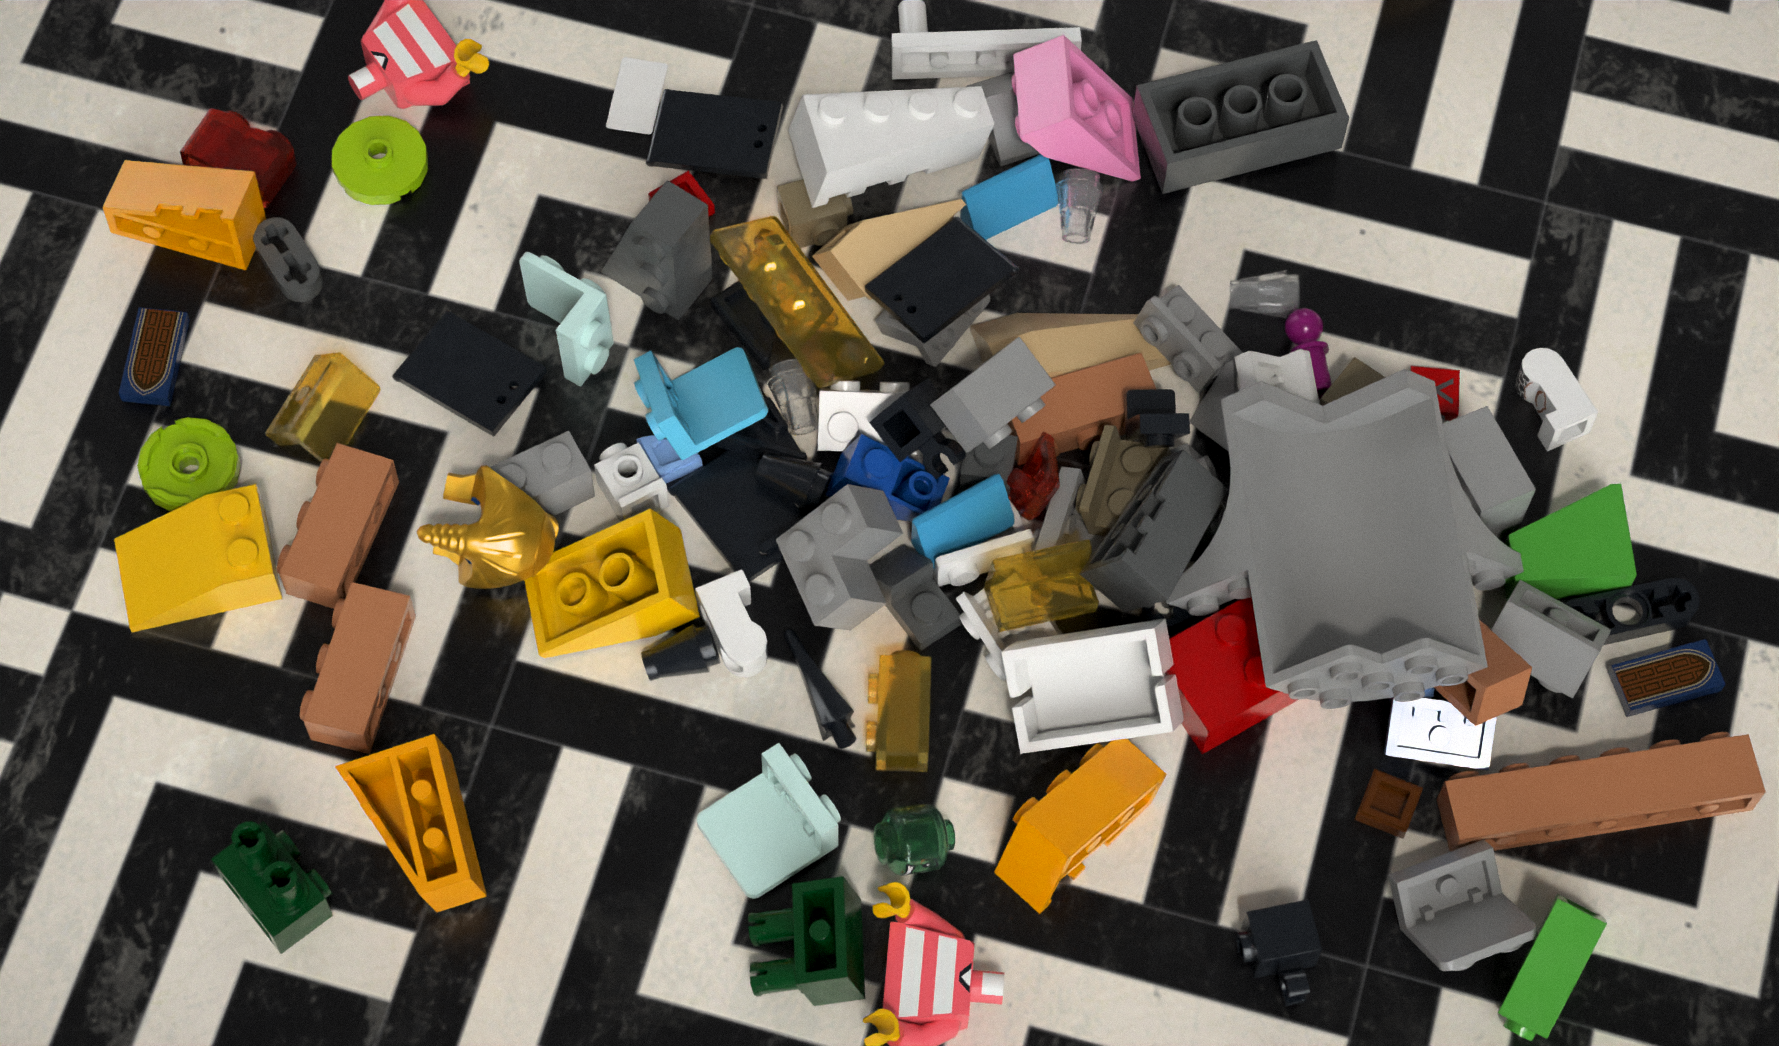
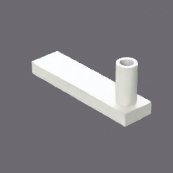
M903 0L898 6L900 33H892V80L999 76L1009 72L1015 74L1013 54L1064 35L1081 50L1080 27L928 32L925 3L922 0Z

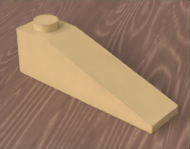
M1015 313L970 327L982 363L1020 337L1050 378L1141 352L1149 371L1171 365L1155 346H1152L1143 338L1140 330L1134 325L1133 322L1138 314Z

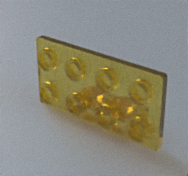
M770 216L715 229L710 234V242L719 252L723 262L730 267L746 289L750 299L757 304L774 327L778 337L785 342L803 367L805 374L812 379L817 387L823 388L837 384L839 381H847L879 371L884 365L883 359L777 217Z

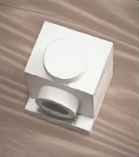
M639 442L628 448L624 443H617L602 452L599 458L600 462L594 464L596 480L620 522L650 508L658 513L669 507L667 485L663 478H660Z

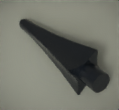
M787 629L784 632V637L804 681L822 740L825 741L832 736L838 748L844 749L851 746L857 739L851 729L855 727L851 720L854 710L818 668L795 631Z

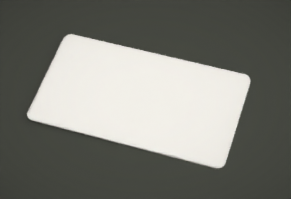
M627 57L622 58L606 123L607 128L648 135L652 134L668 68L666 63Z

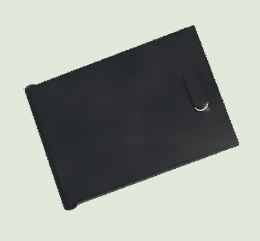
M664 89L646 165L649 167L654 166L767 179L783 104L780 101Z
M957 216L865 286V292L925 344L1009 278L1016 275L1019 268Z
M447 310L394 372L392 378L494 437L547 373V369L544 365Z
M726 450L671 486L668 491L671 496L676 498L734 572L742 569L748 582H751L784 560L776 539L805 516L792 501L765 483L754 479L760 463L758 458Z

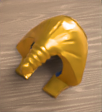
M485 465L480 466L477 473L459 475L448 473L443 499L477 506L481 505L479 521L470 525H459L457 523L441 525L437 523L433 526L426 524L420 526L416 531L418 538L422 542L430 543L434 546L433 554L448 557L458 565V583L469 588L491 589L512 585L530 577H535L551 559L555 539L559 531V524L554 516L545 512L528 494Z

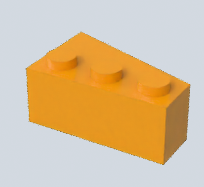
M125 160L103 205V211L110 232L113 234L247 270L256 249L253 241L256 228L261 222L266 220L254 171Z
M435 734L335 766L343 780L354 793L368 818L383 837L387 847L418 894L437 913L487 897L452 754Z
M1128 739L1113 740L1105 747L1100 742L1095 744L1081 759L1080 767L1076 771L1071 773L1066 769L1061 772L1049 785L1046 796L1040 801L1035 797L1030 798L1014 815L1013 821L1017 826L994 873L1039 914L1051 904V897L1059 881L1066 875L1075 880L1085 870V866L1081 862L1102 844L1108 847L1152 803L1167 774Z

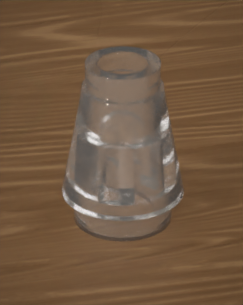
M1069 169L1062 173L1061 181L1056 184L1062 240L1068 243L1083 244L1090 241L1104 187L1100 184V175L1087 169Z
M1287 270L1240 280H1230V309H1240L1241 311L1287 319L1288 314L1300 309L1299 275H1287Z
M801 358L785 360L773 365L769 369L771 378L767 381V385L785 422L789 426L790 434L799 436L817 430L818 413L815 371L808 367L807 360Z

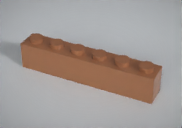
M1717 732L1701 738L1699 742L1680 744L1679 740H1665L1652 745L1649 750L1630 752L1629 748L1620 747L1605 751L1597 758L1580 760V757L1577 755H1568L1554 759L1549 765L1530 768L1527 763H1516L1500 769L1499 773L1479 776L1477 771H1464L1451 776L1448 781L1444 782L1436 800L1450 852L1483 839L1496 851L1752 811L1766 791L1749 734L1731 737L1728 732Z

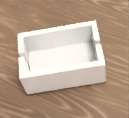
M1166 619L1015 641L1002 651L1010 698L1021 696L1028 689L1032 688L1033 696L1023 698L1012 707L1020 754L1173 732L1184 721L1176 675L1165 676V672L1174 665Z

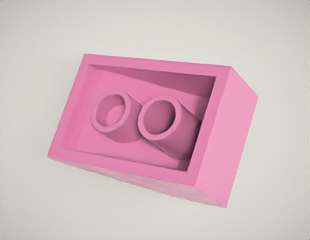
M1064 35L1013 54L1015 74L1012 76L1011 82L1018 104L1015 127L1023 142L1030 144L1046 158L1131 182L1141 179L1136 128L1132 117L1133 98Z

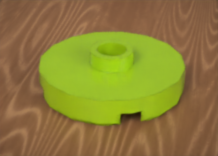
M369 116L352 123L339 135L332 149V169L338 184L345 189V193L352 199L369 205H388L400 201L402 195L407 194L410 190L413 193L421 186L428 171V153L419 131L407 121L392 116ZM377 154H386L383 158L380 159L372 158L374 155Z
M186 417L175 420L174 425H170L165 429L160 427L151 433L140 450L137 467L144 491L156 505L171 512L204 495L233 489L238 483L241 464L236 445L223 427L207 419ZM190 465L199 466L191 474L183 473L184 469Z

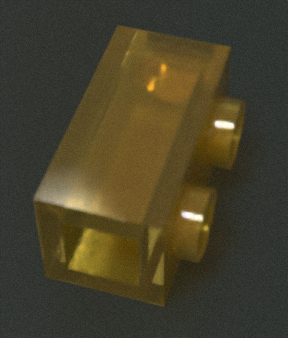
M895 651L890 655H880L879 673H869L868 704H878L877 721H867L866 752H876V770L927 772L931 657L920 656V654L914 651Z

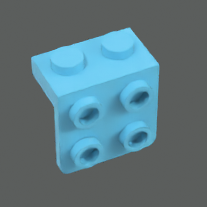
M733 348L674 380L670 379L652 351L634 359L640 379L634 382L635 388L647 408L651 407L652 410L645 414L646 420L657 440L661 441L666 438L681 460L763 419L768 413V407L748 356L742 348Z

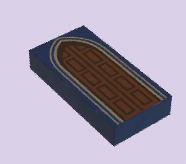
M138 308L119 389L121 401L171 406L190 322L187 312Z
M1706 639L1613 664L1608 670L1626 717L1719 692L1725 686V681Z

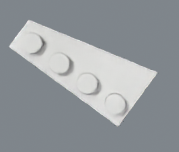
M982 86L805 94L801 97L788 131L811 206L815 208L827 204L831 197L845 194L847 198L864 193L867 187L887 182L888 185L905 181L907 175L919 171L929 174L977 160L994 127V121Z

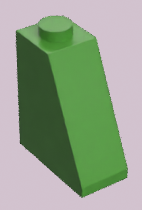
M1610 484L1509 534L1505 545L1521 554L1524 570L1520 574L1505 579L1506 602L1520 580L1554 599H1571L1631 587L1637 576L1621 484Z
M1557 893L1538 931L1537 938L1533 940L1499 1007L1498 1013L1507 1018L1503 1025L1505 1028L1529 1041H1533L1536 1034L1546 1039L1548 1038L1607 925L1604 917Z

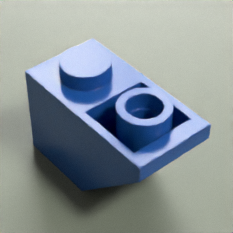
M861 434L841 453L825 495L831 497L847 484L884 491L896 519L912 522L913 518L941 503L950 478L942 475L935 479L926 471L923 464L909 457L899 462L887 446Z

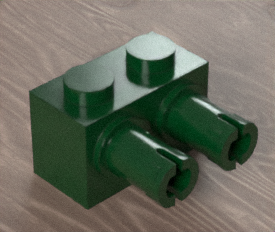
M252 821L239 824L231 836L233 843L211 859L221 879L280 954L284 953L333 916L326 900L332 894L327 884L315 869L305 873L295 861L301 854L293 841L283 830L275 835L264 821L260 824Z
M844 876L792 884V908L749 913L748 922L755 924V926L748 927L753 946L757 947L762 944L794 940L793 958L765 962L756 961L750 964V973L756 974V976L750 977L751 988L756 997L763 994L799 989L814 1006L866 999L861 898Z

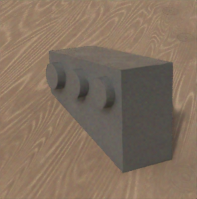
M667 180L632 221L601 273L640 296L643 303L654 312L659 314L666 312L675 319L680 320L713 279L708 205Z
M1180 450L1161 458L1079 574L1124 613L1142 607L1150 608L1155 603L1168 600L1207 527L1220 514L1222 509L1220 503L1228 488L1185 450Z

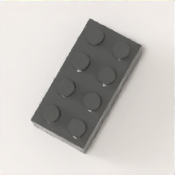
M1317 40L1139 84L1136 86L1132 114L1162 194L1341 149L1349 122V115Z

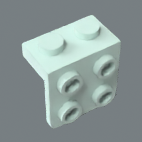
M525 252L519 262L527 302L531 307L561 323L556 329L564 377L581 387L591 373L597 374L603 368L609 356V349L614 344L607 296L603 289L595 282L586 278L579 280L566 273L561 265L552 258L544 255L539 258L530 252Z
M777 743L761 754V774L707 807L697 816L698 828L745 895L752 899L764 895L838 847V822L841 821L838 810L827 795L817 796L808 783L811 780V775L804 762L795 753L789 757L780 743Z

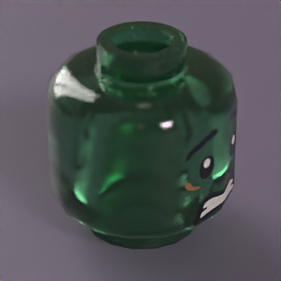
M928 803L894 807L884 814L881 823L876 824L874 828V848L879 862L887 865L893 873L901 876L932 872L942 868L946 862L948 851L953 850L955 846V831L952 822L949 819H944L938 808Z

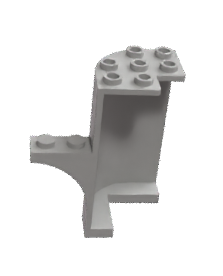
M1403 369L1323 406L1263 381H1259L1221 399L1231 467L1230 489L1226 509L1209 546L1199 559L1181 575L1166 603L1188 610L1191 615L1203 616L1215 613L1219 610V605L1233 599L1252 597L1266 687L1287 693L1291 699L1320 701L1321 707L1325 709L1345 707L1356 701L1378 700L1394 697V700L1397 702L1416 701L1425 696L1426 689L1439 685L1453 686L1464 683L1469 679L1468 674L1487 668L1473 586L1477 590L1496 589L1505 584V579L1520 574L1524 570L1521 554L1505 545L1488 529L1472 507L1461 487L1446 444L1435 381Z

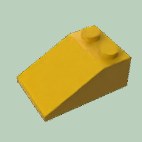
M256 484L204 495L114 539L131 632L283 599L266 511Z
M651 508L553 552L549 562L535 577L524 580L538 654L543 658L657 636L700 617L681 529Z

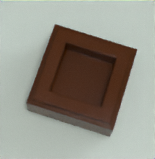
M1374 769L1354 820L1404 839L1423 788Z

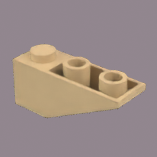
M962 199L846 225L812 257L847 301L862 297L871 300L872 298L865 292V286L952 221L954 215L966 204Z

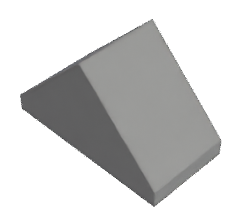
M1011 72L966 86H982L994 121V127L988 140L1000 166L1040 154L1030 144L1023 142L1017 133L1015 117L1018 115V104L1011 82L1014 74Z

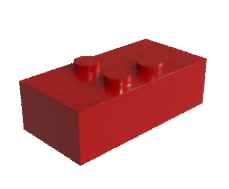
M1252 597L1238 600L1169 639L1174 665L1165 672V676L1176 675L1184 721L1181 724L1202 754L1298 701V699H1291L1287 693L1266 687Z

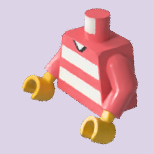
M384 0L361 39V46L367 65L348 75V80L360 100H364L384 89L397 108L405 109L413 105L443 106L462 87L470 84V71L476 74L485 72L489 67V61L487 57L477 53L481 50L482 45L472 39H464L456 45L423 0Z
M892 882L878 887L880 892L888 895L891 905L884 902L875 904L872 909L873 914L878 918H887L895 915L897 922H890L883 1009H878L863 1018L864 1023H872L879 1032L864 1039L866 1046H881L885 1043L889 1046H939L955 1038L959 1030L968 1028L970 1002L1002 1005L1004 972L973 970L975 943L966 940L963 932L941 916L915 900L910 899L909 891L901 883Z

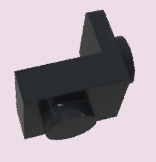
M1172 389L1129 390L1125 392L1126 441H1144V448H1168L1175 446L1174 440L1190 434L1189 413H1176L1175 392Z

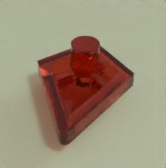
M1046 432L1041 433L1023 469L1015 468L1007 479V485L1012 487L1008 495L1009 500L1019 514L1029 521L1041 514L1060 487L1054 438Z

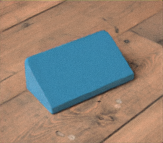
M1040 154L964 190L961 199L966 205L961 209L960 218L987 240L1058 205V192L1049 158Z
M995 474L913 518L911 543L919 554L932 561L933 569H935V559L937 557L981 544L1014 525V514L1002 477L999 474Z

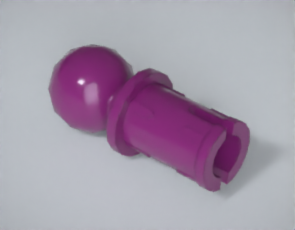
M1300 308L1288 315L1285 322V333L1290 341L1298 345L1290 353L1299 349L1310 352L1318 398L1320 400L1332 385L1325 356L1329 352V346L1326 342L1318 341L1323 333V321L1320 315L1312 309Z

